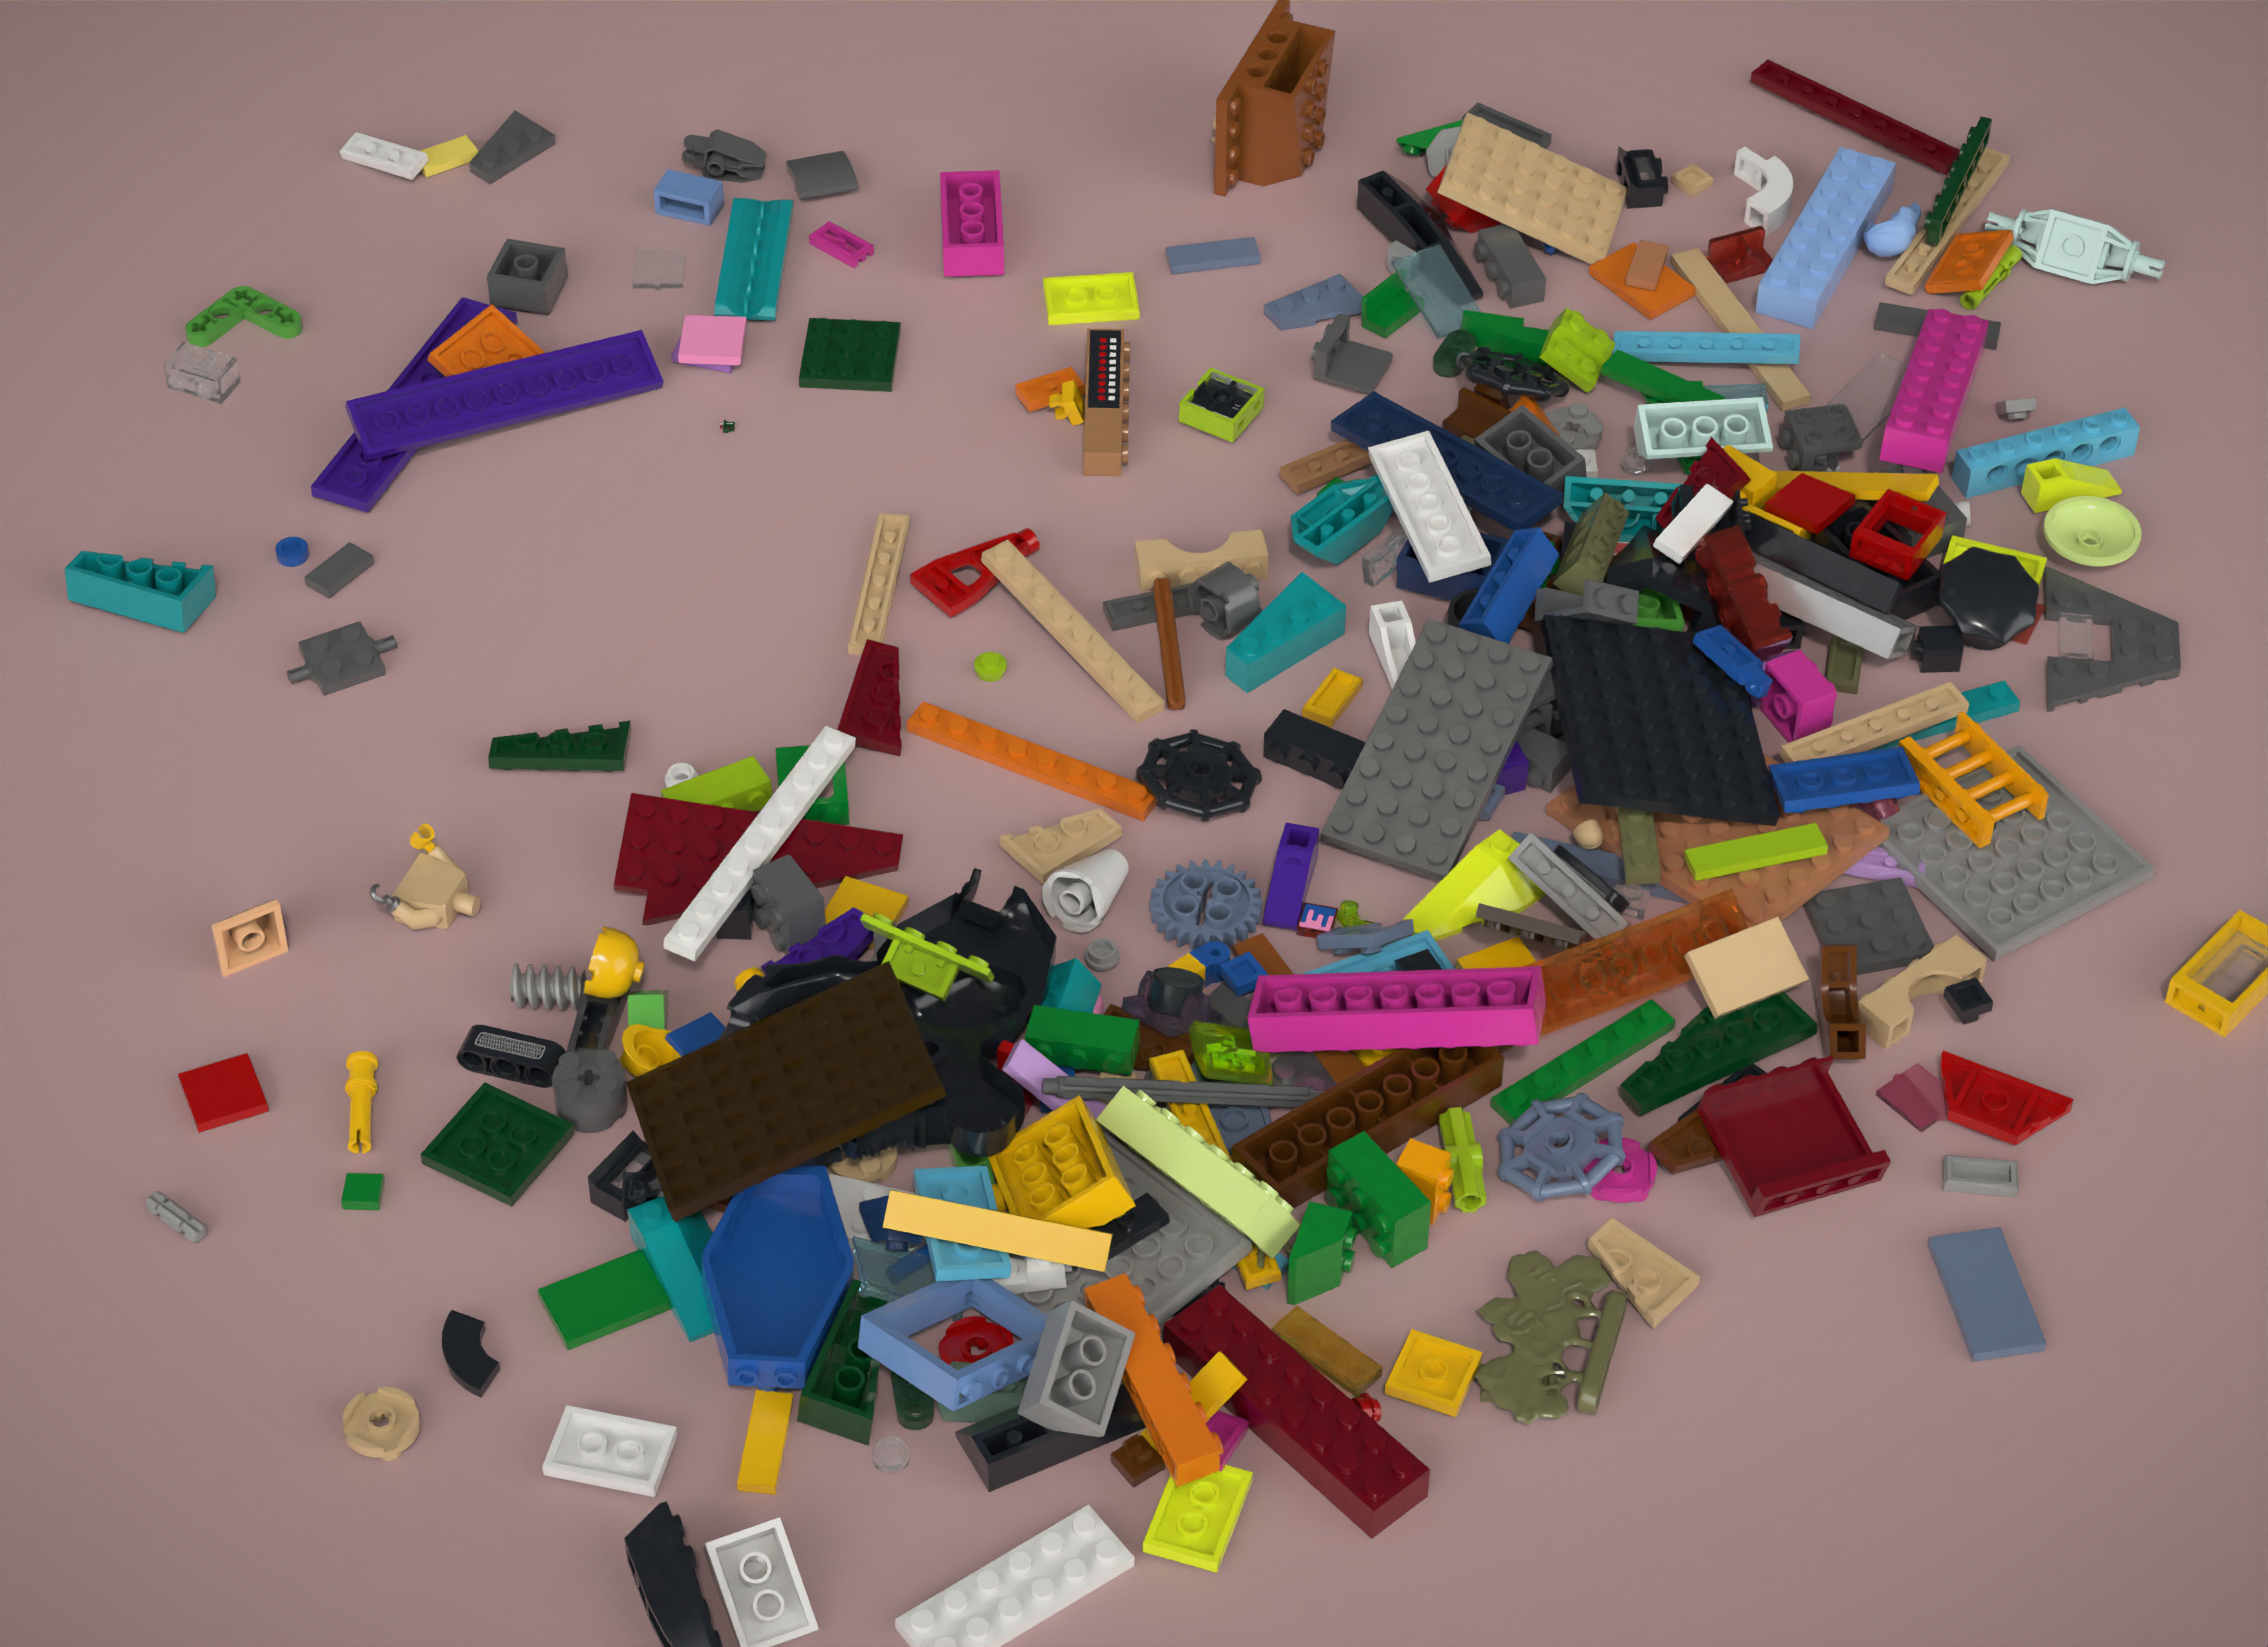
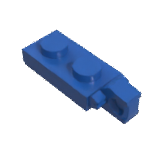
M1722 625L1695 633L1693 643L1723 669L1728 676L1737 681L1738 684L1745 685L1748 693L1757 699L1768 695L1773 680L1762 669L1763 662Z

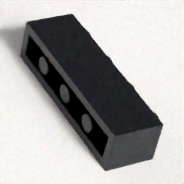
M1283 709L1264 733L1263 757L1328 783L1333 787L1343 789L1366 742Z

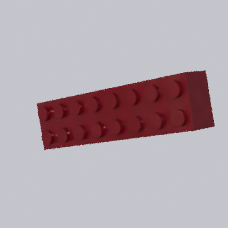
M1221 1285L1215 1287L1164 1324L1163 1344L1167 1342L1170 1344L1176 1358V1364L1192 1378L1219 1351L1240 1370L1247 1380L1223 1406L1234 1416L1249 1421L1248 1428L1371 1539L1428 1497L1430 1469Z

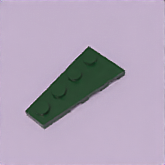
M622 721L619 722L618 728L603 729L602 724L588 726V731L569 733L568 728L558 729L546 737H540L536 732L493 737L488 756L489 768L503 770L624 771L631 735V722Z

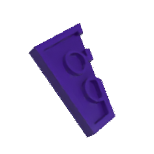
M853 907L818 929V935L803 945L799 942L788 949L789 954L775 963L770 960L763 964L761 968L764 975H766V966L768 964L805 963L836 954L855 960L874 940L873 934L875 932L864 928L860 921L864 912Z

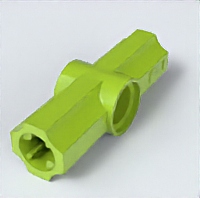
M1461 1107L1449 1108L1445 1113L1439 1115V1127L1443 1143L1442 1150L1451 1153L1450 1168L1454 1170L1451 1190L1454 1206L1461 1209L1463 1213L1476 1212L1478 1208L1486 1205V1191L1482 1177L1483 1156L1481 1144L1475 1141L1470 1112L1464 1111Z

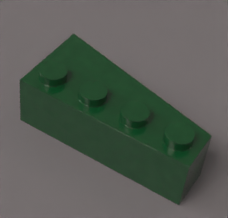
M856 1279L852 1280L800 1395L798 1422L869 1446L880 1362L858 1348L862 1315L887 1304L888 1290Z

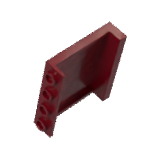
M1832 1055L1820 1059L1812 1057L1799 1065L1788 1068L1779 1066L1769 1073L1759 1076L1747 1075L1737 1082L1727 1085L1715 1084L1704 1092L1697 1111L1754 1217L1881 1181L1891 1163L1885 1150L1872 1152L1831 1079L1828 1071L1834 1061Z

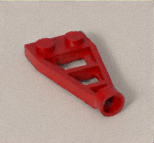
M1025 528L1018 533L1013 532L935 559L911 573L910 582L952 618L977 603L999 582V579L981 562L982 552L1009 540L1024 557H1027L1040 549L1039 540L1031 529ZM971 565L981 576L973 584L965 585L951 572L955 569Z

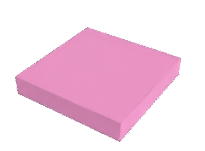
M685 315L678 353L679 363L741 365L747 328L746 317Z

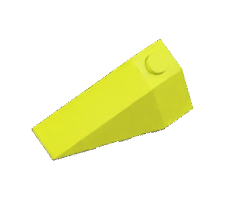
M1499 829L1476 845L1405 916L1403 920H1413L1414 933L1412 935L1428 930L1435 941L1463 932V928L1480 921L1483 923L1484 919L1475 917L1479 903L1520 913L1544 897L1546 893L1508 859L1520 844Z

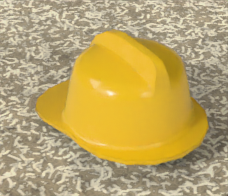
M641 1024L630 1025L623 1031L621 1040L624 1050L619 1061L634 1077L643 1075L681 1056L665 1040L666 1035L672 1031Z

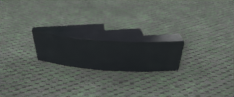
M630 989L621 997L611 999L583 994L566 1053H575L583 1050H608L621 1019Z

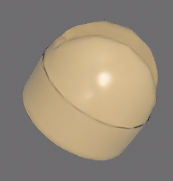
M1587 820L1579 824L1573 831V836L1577 843L1584 849H1596L1603 840L1602 829L1596 820Z

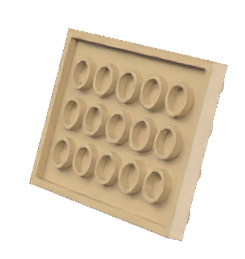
M1467 112L1437 193L1592 265L1607 256L1628 187Z

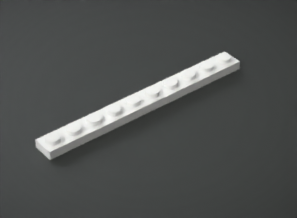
M828 726L823 728L664 938V949L694 962L754 883L753 870L770 862L855 748V737Z

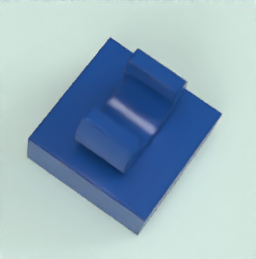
M1250 952L1219 965V975L1237 997L1250 991L1254 992L1258 976L1268 975Z

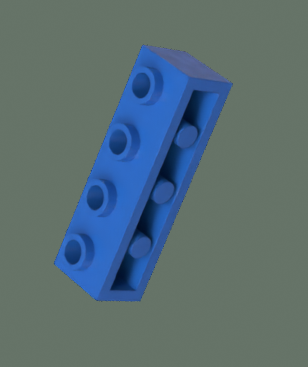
M1540 527L1514 530L1460 621L1459 626L1462 629L1501 642L1510 643L1512 635L1519 623L1523 621L1532 601L1536 598V589L1542 586L1560 555Z

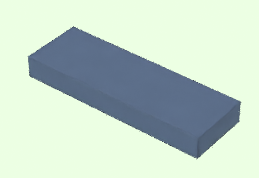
M1255 237L1166 247V258L1171 274L1260 264V253Z

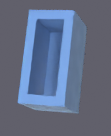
M667 169L653 190L655 214L707 226L712 225L724 206L723 181Z

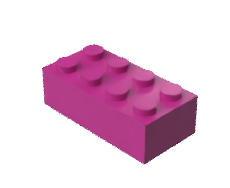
M1000 170L940 172L944 277L1004 275Z

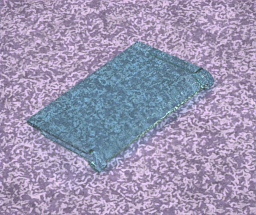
M1440 244L1425 248L1403 258L1398 257L1391 262V265L1437 339L1462 329L1463 310L1481 312Z
M853 1236V1254L861 1281L859 1295L861 1297L867 1298L872 1296L893 1302L936 1282L929 1256L911 1251H886L885 1244L874 1243V1241ZM964 1311L951 1316L952 1321L963 1318Z

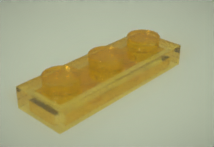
M1299 1306L1294 1307L1272 1327L1273 1332L1313 1367L1355 1397H1360L1361 1393L1365 1392L1382 1377L1383 1367Z

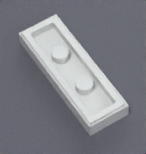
M355 132L339 151L342 159L413 180L429 161L425 152Z
M1706 484L1656 538L1653 547L1678 564H1681L1729 511L1734 501L1709 484Z

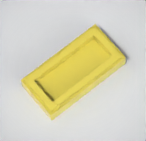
M467 135L421 150V152L427 154L429 161L420 171L425 177H429L469 163L479 150Z

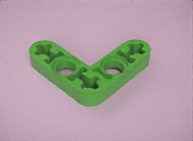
M239 286L230 290L186 324L185 330L188 343L194 347H206L212 344L244 319L278 337L290 339L295 338L302 332L301 316L296 310L251 287ZM265 310H271V311H272L271 313H268V314H258L259 312L265 311ZM218 315H229L221 319L215 318Z

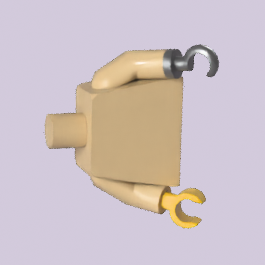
M426 823L421 824L418 828V832L424 838L420 837L417 832H413L410 837V844L415 849H425L427 853H419L393 895L390 897L386 894L383 898H380L376 893V888L380 887V885L374 884L370 888V896L377 904L385 903V909L394 916L395 922L404 923L413 930L431 927L447 929L452 925L459 913L474 917L477 915L481 905V898L479 896L469 894L468 880L465 872L439 843L435 845L432 842L434 830Z

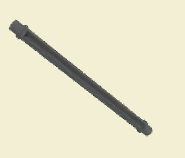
M1079 1076L1042 1078L1041 1083L1042 1094H1055L1056 1097L1075 1098L1080 1095L1081 1098L1086 1099L1102 1098L1112 1100L1124 1086L1134 1094L1141 1090L1152 1100L1158 1102L1299 1107L1326 1091L1314 1089L1312 1086H1268L1266 1084L1181 1082Z

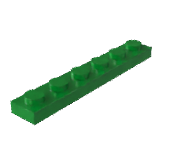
M1650 999L1491 1097L1490 1107L1511 1125L1531 1106V1101L1538 1099L1541 1102L1568 1096L1674 1030L1675 1019L1653 999Z

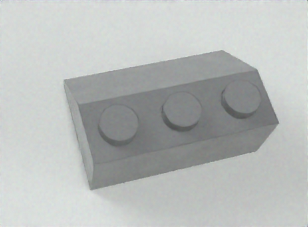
M1073 1300L1049 1311L1017 1414L1047 1429L1095 1437L1104 1436L1135 1332Z

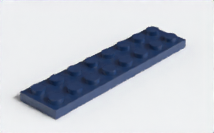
M1375 391L1331 420V431L1367 451L1368 447L1429 431L1465 505L1513 531L1530 528L1563 504L1562 492Z

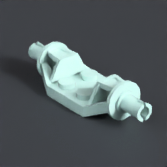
M2022 209L2016 219L1990 212L1987 220L1992 222L1985 225L1986 231L2011 230L2014 239L2010 247L2011 245L2018 247L2022 252V256L2033 268L2089 284L2119 279L2128 282L2134 272L2160 280L2163 271L2155 268H2165L2166 264L2165 260L2141 255L2139 251L2140 242L2136 240L2134 242L2112 225L2056 209L2034 212ZM2021 239L2036 245V249L2021 242ZM2106 267L2124 268V270L2106 269Z

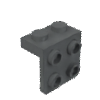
M1339 313L1333 323L1326 326L1321 342H1316L1313 347L1311 359L1315 360L1314 378L1370 394L1375 390L1392 363L1393 354L1385 350L1350 341V316Z
M1844 404L1785 411L1783 428L1779 429L1778 432L1779 444L1782 448H1785L1788 454L1789 466L1794 468L1795 471H1813L1815 455L1859 450L1863 445V439L1847 406Z

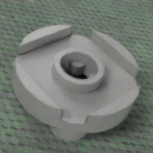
M1574 403L1570 407H1561L1545 412V415L1555 427L1560 437L1575 450H1597L1599 442L1602 441L1603 424L1594 413L1588 411V407L1585 404Z

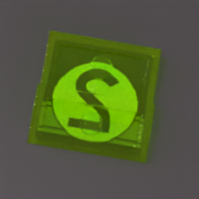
M1194 1021L1189 1027L1193 1053L1198 1067L1205 1078L1246 1084L1273 1085L1270 1053L1253 1050L1250 1029Z

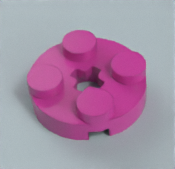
M1622 1137L1623 1151L1626 1154V1158L1620 1166H1623V1170L1626 1173L1614 1172L1615 1166L1592 1188L1591 1196L1599 1201L1608 1200L1619 1203L1642 1202L1646 1200L1656 1180L1657 1162L1654 1155L1650 1151L1648 1155L1645 1150L1641 1149L1639 1142ZM1608 1138L1599 1141V1144L1608 1145ZM1595 1158L1583 1169V1173L1586 1175L1602 1159Z

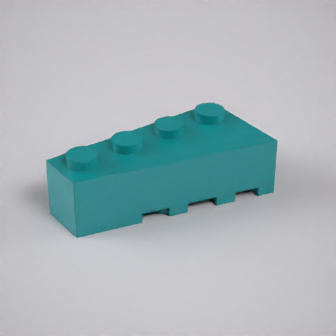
M81 551L65 567L68 600L183 633L216 598L214 566L202 564L200 569L186 568L185 562L173 561L171 566L154 564L153 559L141 557L133 561H124L123 555Z

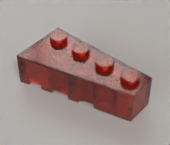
M1737 525L1702 537L1697 545L1698 549L1695 551L1696 558L1700 567L1706 568L1710 578L1707 580L1708 589L1711 596L1719 601L1721 606L1719 615L1723 626L1729 628L1731 634L1761 661L1780 655L1793 636L1789 628L1782 629L1780 626L1779 617H1781L1782 613L1777 603H1769L1767 599L1768 584L1761 573L1755 574L1753 570L1756 567V559L1740 526Z

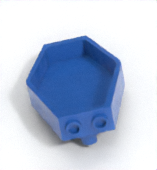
M811 1165L788 1169L766 1179L760 1184L753 1185L734 1194L703 1250L702 1289L728 1385L757 1386L759 1390L766 1392H776L779 1388L803 1389L852 1283L854 1258L826 1166Z

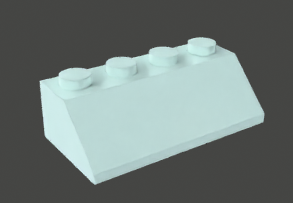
M1763 397L1637 405L1633 429L1638 453L1645 459L1703 456L1707 451L1705 445L1711 437L1722 448L1729 444L1742 453L1773 451Z

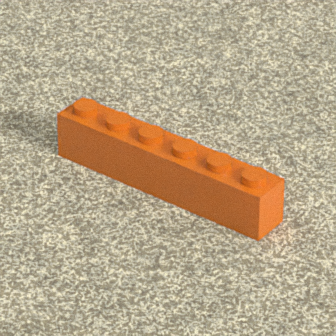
M1124 1273L1084 1288L1086 1308L1135 1332L1121 1380L1176 1486H1182L1220 1471L1219 1455L1223 1453L1221 1440L1215 1431L1210 1433L1206 1425L1208 1421L1202 1404L1199 1401L1194 1403L1190 1395L1192 1393L1191 1385L1186 1374L1177 1371L1174 1365L1176 1364V1358L1172 1347L1168 1342L1163 1344L1159 1335L1161 1332L1158 1321L1153 1313L1147 1314L1144 1308L1145 1299L1138 1285L1132 1286L1127 1274Z

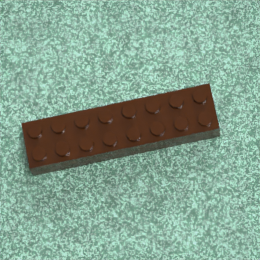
M1493 1046L1399 1048L1235 1143L1231 1149V1160L1233 1163H1240L1254 1175L1256 1180L1267 1183L1279 1193V1197L1293 1208H1296L1326 1190V1169L1328 1167V1151L1365 1131L1386 1154L1409 1141L1410 1138H1414L1438 1124L1439 1115L1445 1113L1449 1108L1461 1107L1463 1109L1502 1086L1504 1057Z

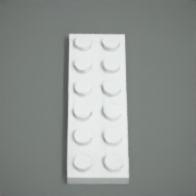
M1429 431L1368 447L1369 458L1429 583L1491 565V555Z
M1088 1504L895 1619V1628L910 1647H1000L1134 1566V1556Z

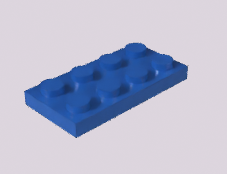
M1903 747L1769 765V777L1784 813H1802L1811 809L1837 808L1840 805L1866 804L1875 800L1902 799L1907 796L1920 794V782Z

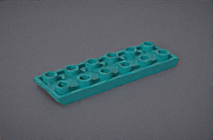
M733 198L715 299L714 316L746 317L748 320L759 321L776 320L794 200L759 201L748 198Z

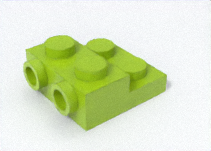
M1566 308L1552 322L1539 358L1589 393L1596 385L1601 366L1611 357L1615 342L1608 337L1606 331L1599 328L1596 329L1586 322L1580 312L1571 311L1569 308Z

